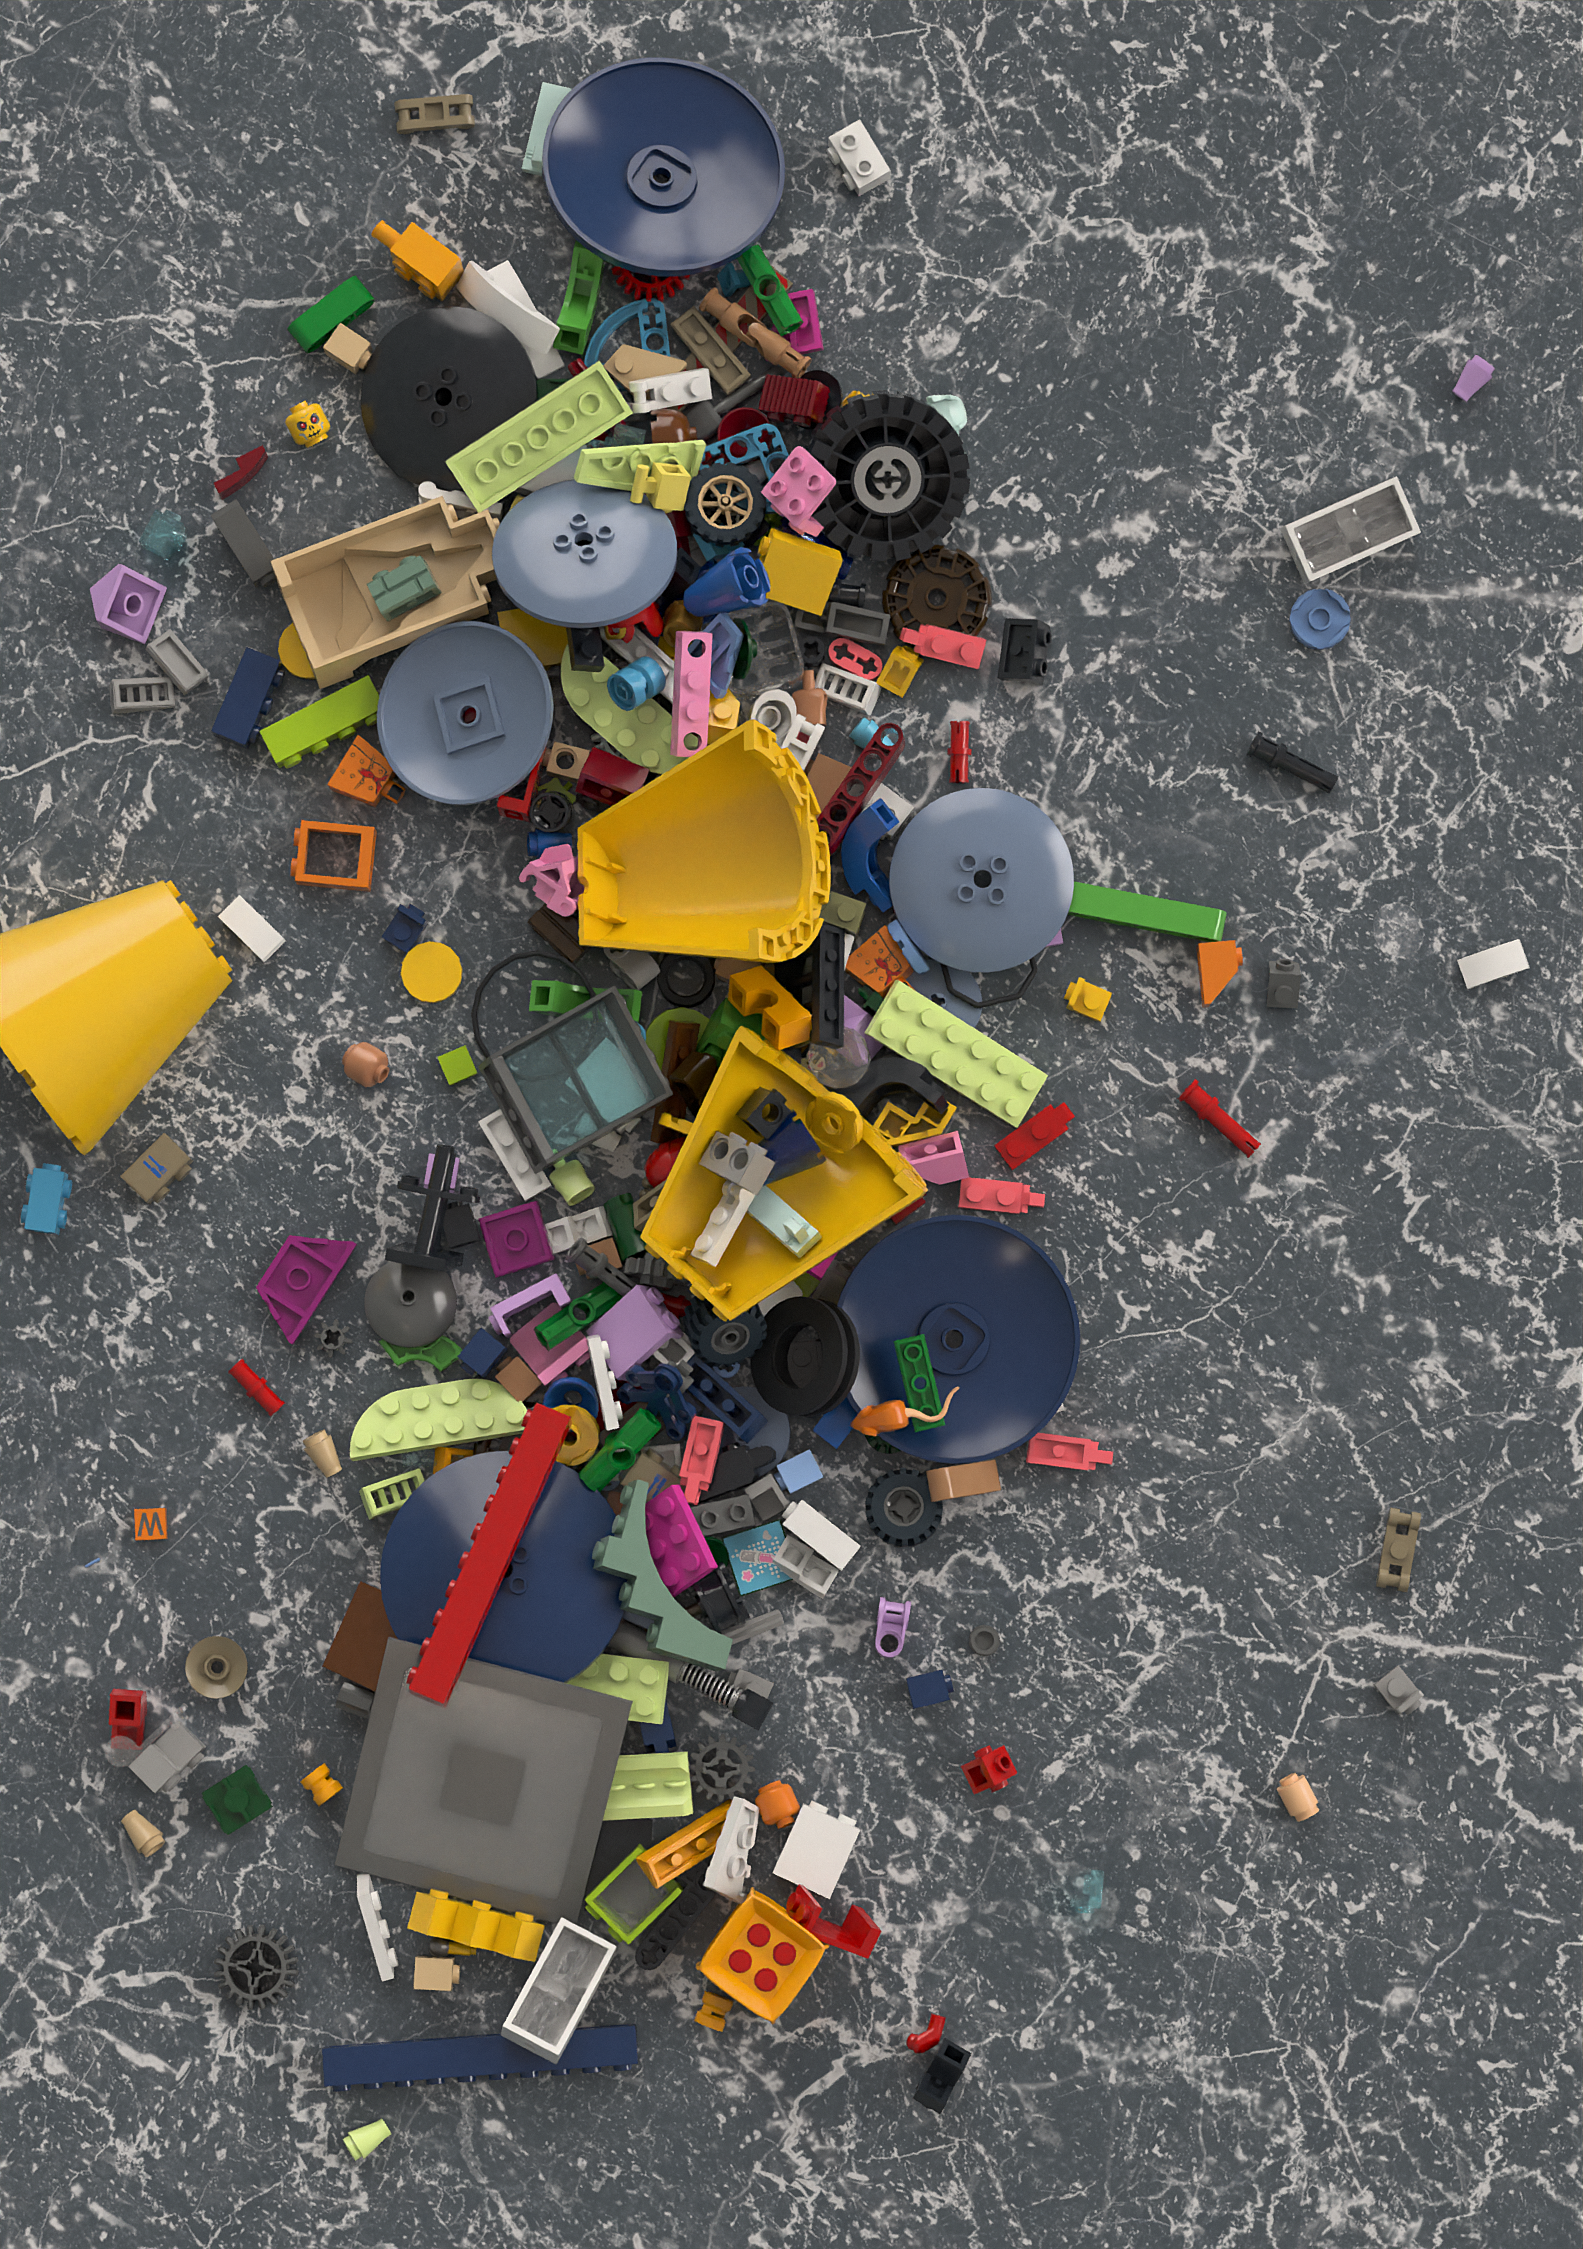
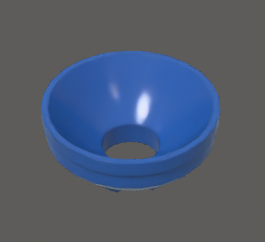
M566 1377L555 1381L549 1386L544 1395L543 1405L551 1409L560 1405H576L586 1409L596 1419L599 1411V1398L595 1389L588 1382L575 1377ZM570 1390L577 1391L581 1394L582 1401L577 1404H571L566 1401L564 1394Z

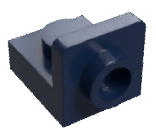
M400 904L397 908V914L385 930L382 939L407 954L413 948L428 923L423 919L425 915L423 911L412 904H409L407 908Z

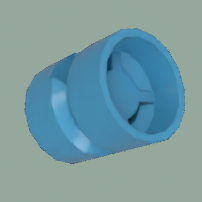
M647 656L640 657L626 668H622L612 674L607 681V688L611 699L618 707L626 711L633 710L647 699H651L659 694L666 685L662 668L655 660Z

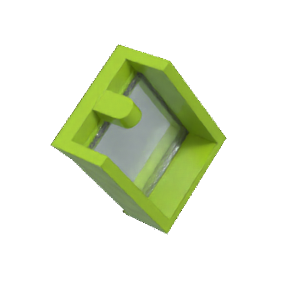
M640 1843L585 1898V1901L588 1903L585 1907L596 1920L602 1917L609 1924L610 1927L607 1930L612 1937L619 1943L624 1940L628 1945L683 1891V1887L675 1879L670 1880L658 1889L654 1888L636 1860L637 1856L647 1851Z

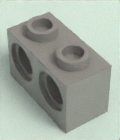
M717 1131L699 1164L718 1176L758 1195L775 1162L765 1157L767 1150L757 1144L750 1142L749 1146H746L747 1140L733 1132L726 1136Z

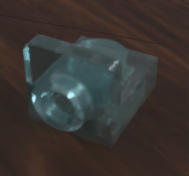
M1091 1868L1090 1875H1084L1083 1894H1088V1900L1069 1898V1905L1075 1906V1912L1094 1914V1908L1101 1909L1103 1869Z

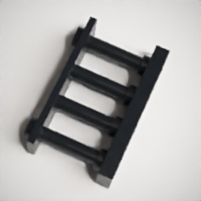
M824 923L812 944L803 953L795 958L774 963V977L812 1014V1030H810L809 1040L781 1049L799 1064H801L802 1047L811 1043L835 1050L844 1047L845 929ZM812 956V972L802 975V960ZM812 985V1001L802 1004V989Z

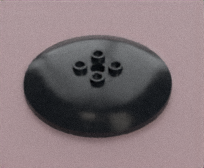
M454 306L436 307L421 311L404 319L392 328L374 350L367 364L361 387V413L364 427L372 446L380 458L404 479L417 485L426 481L432 482L437 489L446 491L463 490L445 461L538 401L536 374L527 351L518 338L496 319L473 309ZM443 389H449L452 393V400L446 406H442L438 401V395Z

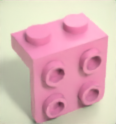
M797 446L766 484L761 493L772 503L770 507L775 512L790 521L788 525L801 535L806 532L817 537L824 527L814 519L812 514L833 489L836 479L805 448Z
M551 1303L510 1338V1343L546 1387L561 1378L568 1377L569 1375L566 1371L576 1364L579 1368L590 1359L587 1340L581 1331H578L550 1351L543 1347L537 1339L534 1328L562 1310L558 1303Z

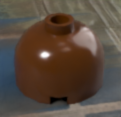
M674 409L651 410V416L657 417V421H651L653 444L698 440L696 427H690L687 417L682 412Z

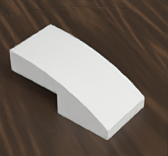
M240 895L218 916L263 962L286 941Z
M1520 939L1457 960L1467 989L1530 968Z
M604 1206L545 1224L553 1254L569 1250L581 1237L587 1241L586 1244L613 1236L606 1218L607 1214Z
M787 1535L772 1562L798 1584L823 1599L839 1569L812 1555L814 1552L812 1548Z

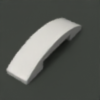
M508 260L487 271L494 277L493 282L530 311L537 312ZM521 342L532 362L538 380L565 367L558 350L553 348L554 342L547 354H542Z
M469 261L456 286L462 296L477 311L496 319L506 326L520 342L542 354H547L560 328L539 311H530L495 284L492 275L474 261Z

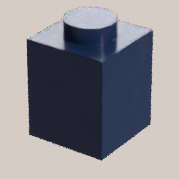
M942 1669L906 1678L913 1709L950 1700L949 1693L954 1692L950 1674L944 1675Z

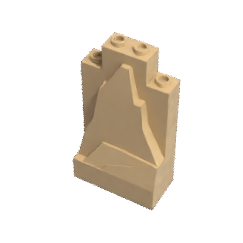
M443 496L272 560L271 565L277 584L319 689L354 677L353 670L371 658L408 645L420 636L442 625L471 621L489 614L487 603L491 602V598L485 584L497 580L493 568L492 547L496 531L500 525L498 518L492 519L489 510H485L458 521L453 505H446ZM421 555L427 562L442 593L387 621L380 613L367 583L373 581L372 577L376 573L383 570L390 572L399 567L400 561L404 558Z

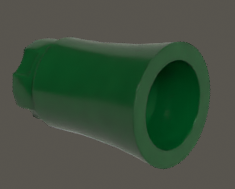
M631 1193L618 1195L603 1204L607 1212L606 1218L617 1245L621 1264H625L626 1258H643V1255L649 1253L644 1248L647 1243L640 1238L642 1232L634 1229V1199Z

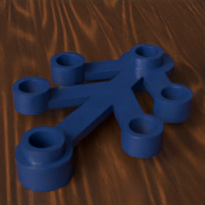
M660 1364L655 1371H645L641 1366L633 1365L625 1374L626 1380L629 1383H624L617 1390V1398L624 1404L648 1402L645 1409L651 1412L655 1418L658 1412H660L668 1437L674 1441H680L687 1433V1427L684 1423H689L696 1416L697 1411L691 1403L685 1402L680 1391L683 1379L679 1370L669 1364ZM642 1383L654 1384L656 1389H636L634 1386L637 1387ZM667 1394L670 1395L672 1402L676 1408L675 1415L678 1420H676L673 1411L670 1407V1404L666 1398Z

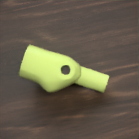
M557 1149L552 1150L554 1155L559 1152ZM563 1159L553 1165L555 1170L550 1174L549 1179L569 1206L583 1201L594 1192L595 1186L578 1160L565 1162Z

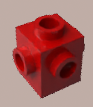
M988 1745L974 1752L975 1759L961 1766L974 1795L988 1788L991 1789L992 1793L1009 1785L1008 1778L1017 1774L1004 1745L994 1750Z

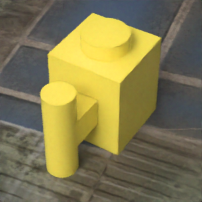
M653 462L650 477H648V466L637 465L630 497L631 502L642 503L645 492L654 508L662 509L665 513H671L673 510L684 511L691 476L682 465Z

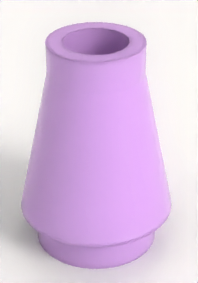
M1475 355L1472 360L1468 359L1452 392L1467 402L1476 391L1492 378L1491 374L1495 368L1478 355Z

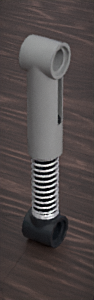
M622 1618L617 1632L608 1645L609 1647L628 1657L669 1662L668 1680L675 1684L680 1681L685 1683L686 1686L690 1685L691 1689L694 1688L700 1694L704 1693L705 1697L709 1696V1699H713L714 1702L718 1701L719 1705L723 1704L728 1710H732L733 1717L759 1731L773 1705L772 1701L748 1688L746 1690L739 1689V1687L735 1689L734 1684L730 1686L729 1682L724 1683L725 1680H720V1676L715 1678V1674L710 1675V1671L706 1673L705 1668L701 1670L699 1666L696 1667V1665L647 1651L649 1643L646 1641L647 1632Z

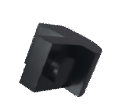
M944 2038L916 2087L913 2099L920 2102L924 2107L941 2114L972 2053Z

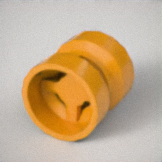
M325 1763L300 1781L306 1790H312L313 1800L318 1807L343 1789L338 1780L330 1778V1769Z
M705 1991L702 1997V2009L697 2011L694 2021L723 2032L726 2024L724 2018L726 2013L731 2010L733 2001Z

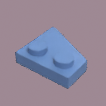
M719 613L703 630V632L712 633L710 691L716 699L724 698L727 693L744 634L727 613ZM695 639L688 647V652L692 657L697 658L702 655V641L699 639Z

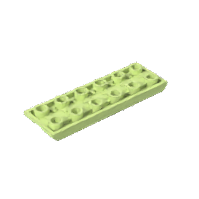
M688 1752L619 1755L603 1821L676 1817L693 1814Z

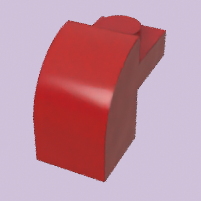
M112 1690L109 1706V1725H112L111 1748L143 1749L145 1716L147 1714L146 1691Z

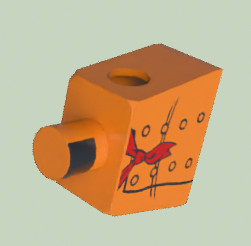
M359 735L355 738L327 784L332 791L373 807L377 806L382 796L398 804L406 791V788L392 781L396 773L391 768L387 759Z
M886 925L848 957L845 972L862 986L866 984L873 992L876 991L883 999L895 980H899L915 990L906 980L914 972L913 968L902 954L898 943L893 940Z

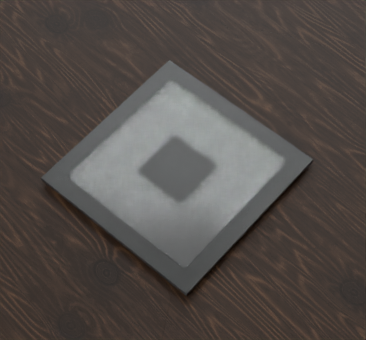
M389 1637L335 1865L428 1890L444 1891L449 1893L448 1895L470 1901H482L491 1904L492 1907L507 1911L531 1914L534 1918L557 1924L562 1917L577 1925L633 1701L468 1658L449 1702L444 1709L411 1695L408 1690L410 1685L406 1684L412 1667H418L423 1656L419 1655L422 1645Z

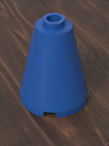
M740 547L731 551L685 590L683 603L686 610L696 617L757 608L767 603L768 599H765L766 593L770 592V581L763 563L759 558L753 560L749 555L752 551L747 548Z

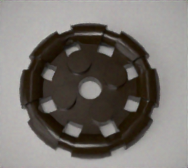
M935 544L923 553L916 550L911 554V558L897 561L886 577L888 581L886 590L882 591L883 612L890 615V622L895 628L893 632L896 636L900 638L902 627L919 631L920 624H929L949 629L956 622L961 627L959 632L978 636L988 620V617H986L988 607H992L991 586L988 577H984L979 569L981 567L980 564L969 554L958 548L955 551L944 548L945 545ZM941 560L953 562L951 570L939 567ZM922 563L926 570L917 575L913 567ZM969 575L973 584L965 588L961 578ZM899 585L909 586L907 595L898 593ZM939 590L943 592L946 596V601L940 606L932 605L928 600V596L932 591ZM967 601L976 604L974 613L965 611ZM908 609L912 619L905 622L900 614ZM904 642V643H906L907 645H909L910 647H913V648H914V646H915L914 644H910V643Z

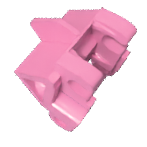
M569 844L545 848L540 859L529 862L519 876L520 882H526L530 879L531 875H534L537 879V883L533 887V891L536 892L535 896L543 900L549 909L562 916H570L575 910L579 909L578 899L579 895L584 892V886L577 877L578 856H573Z

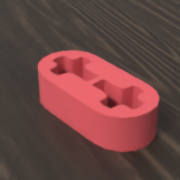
M838 638L830 644L828 657L833 665L871 681L878 679L882 672V661L875 653L845 638ZM843 645L847 646V653L853 656L854 659L851 660L843 656L841 660H838L834 649H841ZM857 660L868 663L869 660L874 661V668L877 669L876 672L870 671L868 674H864L863 666L856 663Z

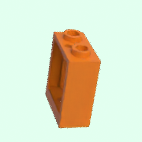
M301 820L300 828H295L294 846H298L297 858H292L290 875L295 877L297 885L371 892L377 836L375 827ZM310 831L361 836L357 879L305 874Z

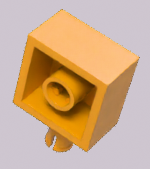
M383 220L372 231V237L390 249L393 260L392 264L396 267L394 271L406 281L413 279L420 285L418 289L430 299L437 297L440 301H443L464 272L459 256L413 222H411L402 235Z

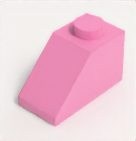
M958 1131L898 1146L899 1152L923 1179L941 1185L969 1178Z

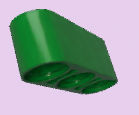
M352 276L295 319L287 330L305 353L309 354L327 342L340 323L347 326L374 304L375 298L357 276Z

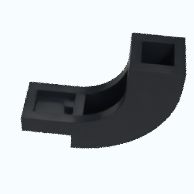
M882 1058L866 1063L849 1074L834 1091L852 1101L860 1115L864 1118L868 1116L883 1098L895 1093L912 1094L941 1115L949 1106L943 1096L945 1091L933 1082L934 1078L929 1070L915 1061L904 1058Z

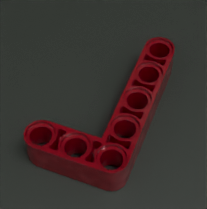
M885 723L877 729L816 819L819 832L823 831L830 837L828 844L830 856L837 850L850 824L861 814L903 752L905 738L897 724ZM888 734H896L899 737L898 741L892 746L883 744V739ZM871 759L881 761V766L876 771H869L865 766ZM853 785H863L864 791L861 795L853 797L848 794L849 789ZM836 810H845L847 812L846 818L841 822L833 821L831 819L832 814Z

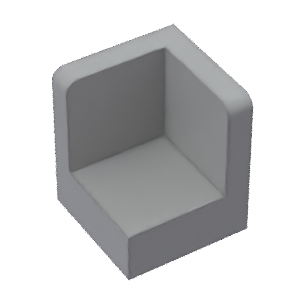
M772 1474L744 1489L749 1494L751 1502L763 1521L789 1507L788 1501Z

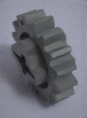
M646 1253V1255H643V1258H626L624 1274L630 1275L629 1277L639 1278L638 1285L670 1291L673 1285L689 1286L690 1281L684 1278L679 1280L667 1270L669 1264L662 1257L656 1259L650 1253Z
M721 1734L718 1742H715L714 1738L709 1736V1745L707 1746L699 1742L697 1745L701 1752L699 1754L691 1753L690 1756L696 1760V1763L689 1765V1769L694 1770L696 1774L690 1778V1782L698 1781L700 1783L696 1791L707 1790L706 1799L708 1800L713 1794L718 1795L719 1802H722L724 1795L727 1794L733 1800L736 1790L744 1794L746 1791L742 1786L743 1783L752 1784L753 1782L747 1774L748 1772L755 1771V1767L748 1766V1761L754 1758L753 1754L745 1756L743 1753L747 1745L743 1744L737 1747V1737H733L730 1742H726L724 1734ZM717 1748L716 1756L710 1762H702L703 1757L708 1751ZM728 1748L738 1754L742 1763H734L728 1757ZM719 1759L725 1760V1765L736 1767L737 1769L726 1771L724 1777H719L718 1771H713V1769H707L706 1767L718 1765ZM701 1773L710 1774L713 1777L715 1788L705 1782ZM733 1774H742L734 1786L727 1788V1780Z

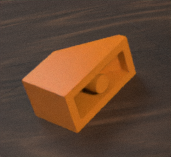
M1235 940L1198 943L1196 947L1202 1008L1211 1005L1238 972V966H1243L1241 947L1236 948Z

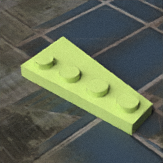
M693 440L678 443L582 449L574 479L577 483L632 491L637 465L648 466V477H650L653 462L682 465L691 476V481L694 476L698 475L706 443L703 440Z

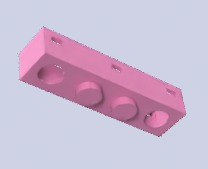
M676 631L670 755L691 757L707 747L712 633ZM694 639L702 641V655L697 658L692 657L688 652V645ZM695 732L698 734V745L696 750L691 751L684 746V738L688 733Z

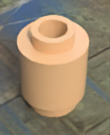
M1292 1773L1279 1781L1281 1786L1277 1788V1791L1290 1816H1294L1297 1822L1305 1820L1319 1811L1316 1805L1318 1800L1304 1775L1297 1776L1296 1773Z

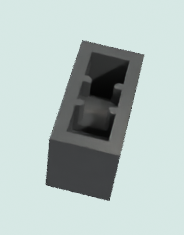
M749 1494L690 1507L704 1537L756 1525Z

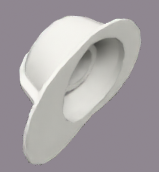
M771 689L762 693L752 704L748 712V721L754 719L776 734L775 742L781 748L796 718V705L794 699L787 692L780 689Z

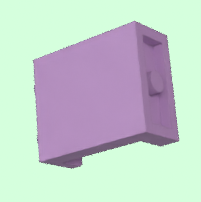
M557 1273L492 1306L490 1309L493 1315L488 1318L495 1332L498 1335L503 1333L505 1337L510 1338L513 1334L506 1323V1319L552 1294L561 1309L570 1305L572 1301Z
M636 1285L586 1331L589 1336L598 1334L601 1341L607 1340L610 1359H605V1362L610 1370L613 1371L617 1380L627 1381L625 1374L633 1365L640 1366L668 1339H680L684 1335L679 1327L680 1322L678 1318L667 1309L663 1303V1295L655 1287Z

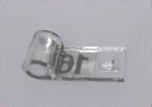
M183 1703L139 1747L128 1737L117 1736L112 1738L107 1743L105 1749V1756L108 1762L114 1767L119 1768L130 1765L169 1726L176 1731L189 1718L182 1715L188 1706Z

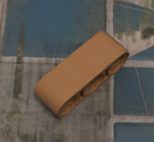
M996 1460L926 1471L931 1502L1001 1491Z

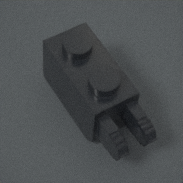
M739 1442L722 1447L723 1453L717 1456L712 1482L709 1484L708 1491L701 1490L699 1502H706L756 1483L759 1477L757 1469L774 1462L777 1451L768 1445H761V1447L750 1449L747 1445L740 1446Z

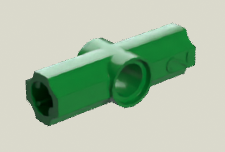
M760 245L752 246L736 259L781 336L791 334L799 329L804 322ZM775 284V293L771 296H764L765 288L768 285Z
M603 1282L582 1297L574 1299L570 1305L536 1326L534 1331L537 1339L543 1347L550 1351L607 1313L623 1296ZM579 1308L583 1310L586 1314V1320L580 1321L576 1319L573 1315V1309Z
M640 1408L619 1431L610 1433L605 1439V1446L579 1472V1476L586 1486L594 1492L596 1490L600 1492L621 1470L631 1467L635 1462L636 1454L661 1429V1423L647 1409ZM625 1448L622 1452H615L617 1449Z

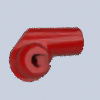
M931 2013L927 2030L919 2035L912 2033L908 2036L906 2041L908 2049L921 2054L938 2045L946 2017Z

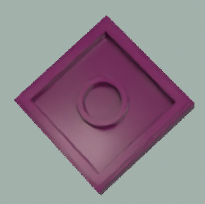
M538 1201L478 1218L495 1278L555 1260Z

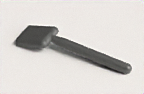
M779 364L773 366L724 398L715 407L712 406L709 400L698 401L683 414L687 417L690 427H696L698 440L706 442L718 433V427L722 421L719 414L730 410L762 389L766 374L782 376L788 371Z

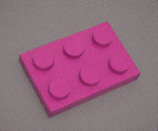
M679 1484L671 1485L645 1504L646 1535L650 1554L661 1580L671 1595L676 1597L718 1566Z

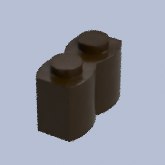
M692 1051L670 1075V1081L677 1092L684 1098L689 1110L696 1117L718 1068L717 1061L710 1054Z

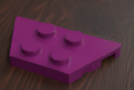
M289 1235L261 1278L256 1289L286 1336L287 1341L292 1345L295 1344L357 1247L356 1243L352 1241Z

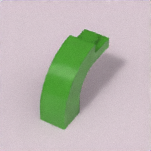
M577 240L573 249L567 291L556 324L560 330L554 340L553 348L583 355L595 315L605 265L603 259L590 252Z
M532 980L529 1011L559 1017L591 998L586 987L559 981ZM593 988L594 992L596 993V996L607 990L603 988ZM617 989L619 994L624 997L627 1009L633 1020L639 1022L642 991ZM598 1008L599 1022H606ZM591 1011L577 1020L593 1021V1012Z

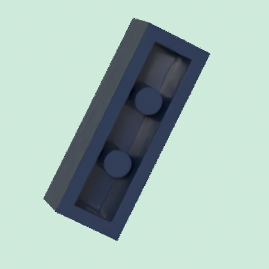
M246 647L211 732L215 737L245 749H249L251 743L255 744L257 742L260 730L262 729V727L258 726L263 715L267 716L273 704V699L270 698L274 687H280L285 676V671L282 670L283 664L280 660Z
M694 1354L686 1362L694 1369L689 1374L694 1382L687 1390L748 1444L768 1420Z

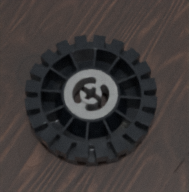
M887 390L872 391L870 396L863 397L862 394H858L848 398V404L841 408L836 405L826 414L828 419L823 424L818 423L810 435L812 438L810 446H805V449L836 479L835 486L812 516L824 527L822 529L823 532L834 544L842 546L846 552L859 558L865 555L871 561L886 562V557H894L896 561L911 558L910 553L916 550L923 553L934 546L932 542L938 536L943 539L953 527L950 523L954 517L960 518L965 507L963 497L964 494H969L970 478L967 476V469H970L967 453L962 447L963 442L948 420L934 406L923 399L921 401L915 399L911 394L897 391V394H889ZM893 459H898L905 464L907 477L903 487L893 494L901 485V481L897 477L901 476L895 465L891 463ZM876 460H879V462L874 464L871 469V473L875 477L871 478V480L880 491L879 495L870 493L865 485L866 472ZM885 471H888L892 477H888L887 482L883 483L879 477H884Z

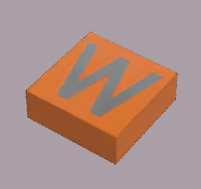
M166 1508L134 1509L136 1541L168 1539Z

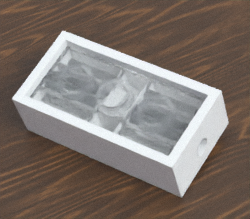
M1397 476L1280 528L1304 584L1421 533Z
M561 1917L503 2024L501 2036L557 2064L613 1960L617 1946Z

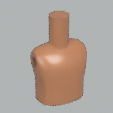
M814 670L802 671L803 689L792 694L796 705V716L800 714L806 717L805 721L815 726L817 723L827 726V694L823 689L815 688Z

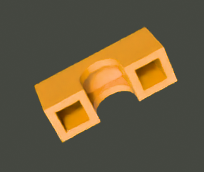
M762 965L730 975L728 1001L744 1017L755 1013H763L761 1034L778 1051L809 1040L812 1015Z

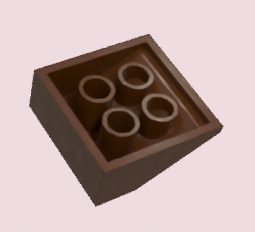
M360 1581L322 1667L375 1692L388 1638L397 1639L386 1615L380 1589Z

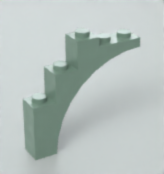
M638 1479L629 1482L628 1486H624L620 1495V1503L623 1505L620 1515L615 1517L612 1525L614 1537L609 1535L601 1538V1541H597L592 1553V1559L595 1560L593 1569L628 1579L627 1582L623 1583L619 1593V1600L622 1601L620 1610L654 1620V1623L649 1625L646 1633V1641L649 1642L647 1651L715 1672L724 1670L733 1639L709 1629L693 1618L673 1598L661 1580L651 1557L646 1535L645 1504L649 1483Z

